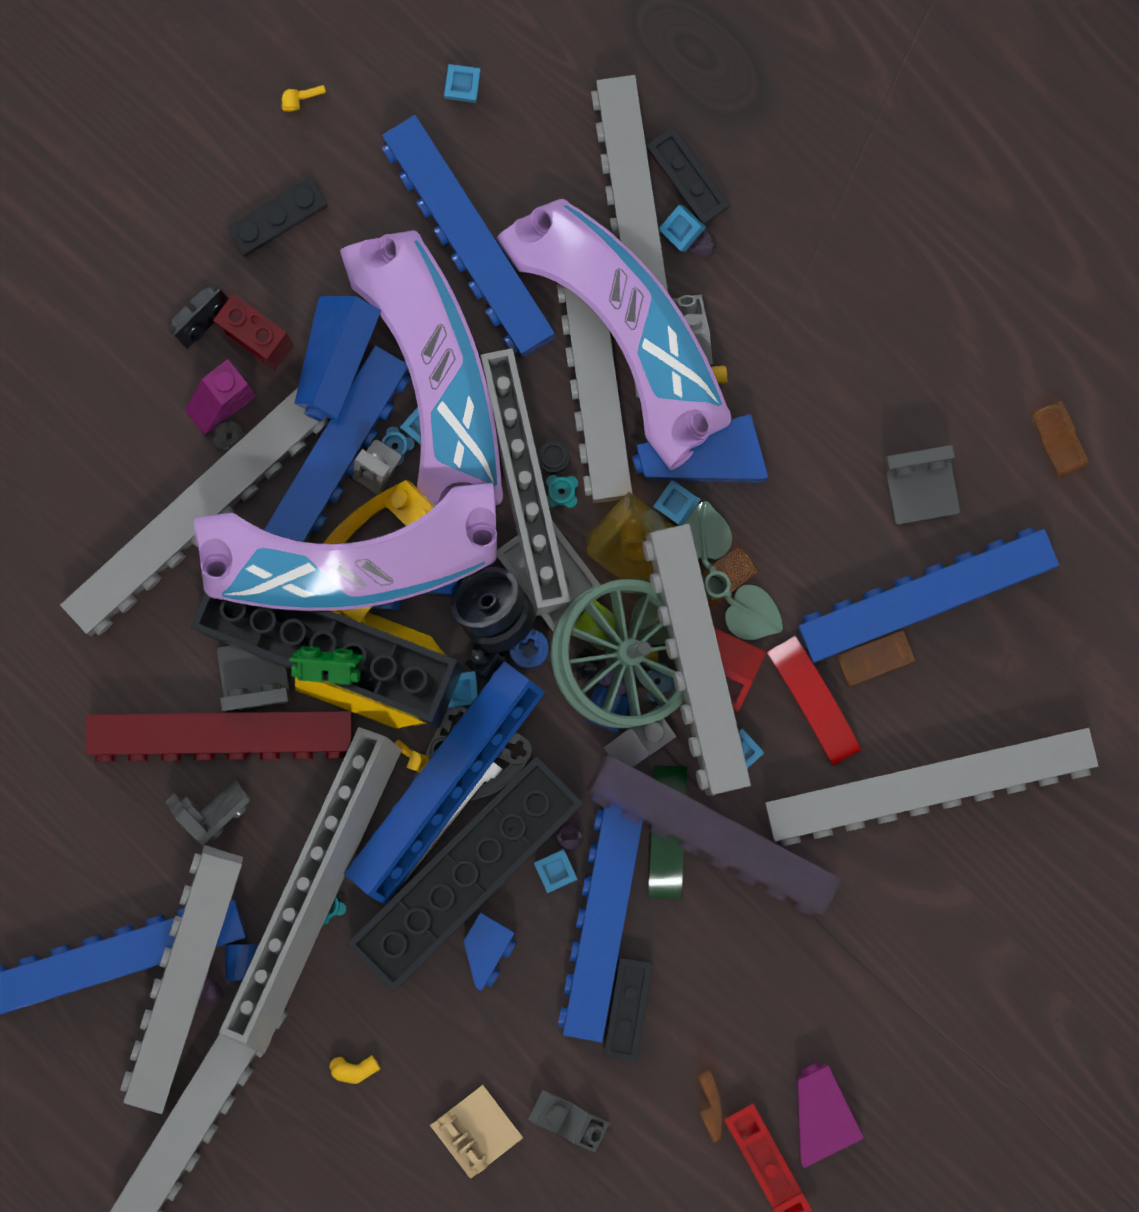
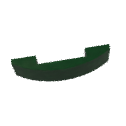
M654 765L648 897L681 899L687 786V767Z

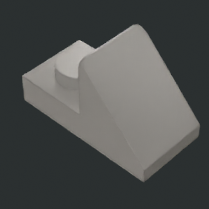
M374 440L367 451L362 449L356 457L352 479L378 495L384 491L401 460V455L379 440Z
M663 718L650 724L629 728L606 745L604 749L619 771L624 774L677 736Z

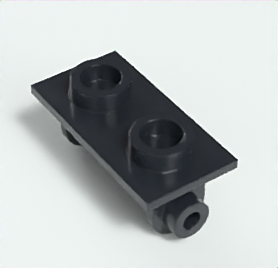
M214 283L209 287L205 285L190 301L197 309L192 313L185 306L169 321L171 324L167 329L188 349L215 323L213 320L229 298Z

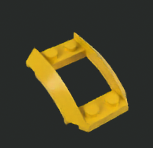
M405 480L381 492L357 508L333 530L323 544H344L360 526L385 507L408 526L431 511L435 505L412 482ZM372 606L341 611L355 621L364 624L367 621L364 616Z
M329 610L352 619L341 610ZM369 612L364 616L367 619L364 623L365 625L447 656L434 641L433 637ZM295 677V691L399 730V728L425 724L423 721L335 688L324 682L298 681V678Z

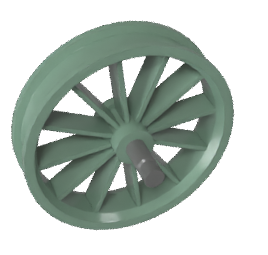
M621 579L593 587L580 594L566 607L554 629L551 643V664L561 693L577 712L585 718L606 727L632 728L650 724L670 715L684 702L682 691L677 692L675 685L670 694L665 698L641 667L643 665L673 678V672H677L644 658L650 652L666 650V646L651 648L650 644L645 642L662 627L660 621L639 639H636L648 601L657 607L662 606L659 593L654 594L649 582ZM621 592L640 596L628 634ZM610 593L617 634L592 603V601L604 594ZM584 609L610 643L574 628L579 615ZM571 635L605 649L604 655L570 660L569 644ZM605 659L607 666L580 688L574 677L571 664ZM613 670L614 674L601 708L585 695V692L608 672ZM623 674L630 716H622L610 712ZM634 674L658 704L656 708L642 715L640 713Z

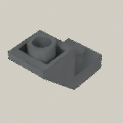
M542 1090L528 1118L534 1124L555 1132L570 1142L592 1152H596L610 1124L607 1120L545 1090Z

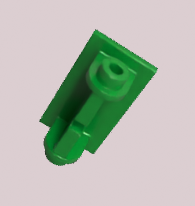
M314 646L301 647L300 650H297L289 658V661L297 662V664L292 665V677H297L298 681L323 682V671L325 670L328 671V683L352 685L353 682H359L360 669H355V666L363 659V655H354L353 651L349 649L333 650V653L320 652V648Z

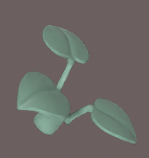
M708 501L700 503L693 510L684 525L690 524L697 558L702 559V564L708 570V574L702 578L707 599L715 600L724 596L726 601L731 604L724 615L725 624L732 635L739 639L756 640L780 633L783 630L781 615L767 592L755 585H743L737 589L733 599L731 597L732 593L729 591L731 586L729 577L724 572L716 571V568L709 563L708 558L716 560L728 552L732 544V533L725 519L715 511ZM639 599L637 600L633 608L631 622L635 614ZM648 601L636 639H639L660 621L658 607ZM661 627L645 642L650 645L665 644V641L669 639L667 627Z

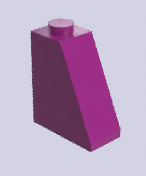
M227 359L201 379L185 411L204 436H207L253 400L256 395Z
M818 1061L800 1070L802 1076L796 1078L799 1160L803 1168L864 1139L827 1064L820 1066Z

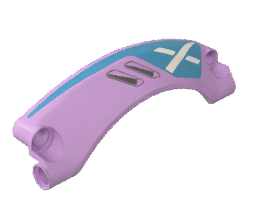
M558 199L537 207L530 215L516 220L497 236L496 242L517 271L537 274L558 282L579 296L605 323L624 353L632 371L641 402L646 439L670 470L676 469L685 463L694 453L692 448L704 443L710 435L729 426L731 422L730 410L725 403L707 357L686 319L653 273L610 231L583 211L571 205L567 200Z
M414 230L387 234L380 238L364 240L342 248L340 253L352 290L361 295L372 306L381 310L380 316L395 337L411 375L417 399L421 430V457L417 488L436 506L454 487L493 483L496 505H499L503 499V489L501 486L497 434L480 357L456 297L437 262L422 241L420 234Z
M493 483L454 487L442 501L417 521L388 535L355 543L313 544L294 541L263 531L234 513L193 517L205 593L212 598L266 608L325 611L381 605L441 588L484 567L490 566L497 559L496 500Z

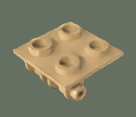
M484 1085L480 1086L430 1125L470 1179L486 1169L490 1163L523 1138Z

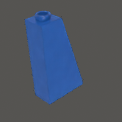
M320 296L294 403L305 409L304 414L314 420L323 421L324 418L338 419L381 310L357 296Z
M751 414L731 419L729 426L710 435L704 443L692 448L694 451L693 455L676 469L670 470L649 442L636 445L637 454L632 455L636 474L643 473L645 481L762 483L768 479Z

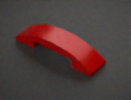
M796 636L766 652L807 719L832 766L859 752L861 748L852 730Z
M754 1104L724 1119L774 1212H813Z

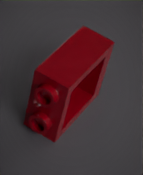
M232 294L213 320L222 334L273 371L278 368L294 346L287 332L234 294Z

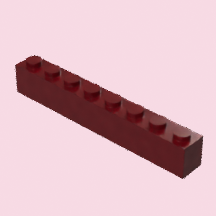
M353 712L86 715V755L95 756V762H115V755H128V761H148V755H161V761H181V755L194 754V760L196 761L214 760V754H227V760H247V754H260V760L280 759V753H293V759H313V753H326V759H344L354 738Z

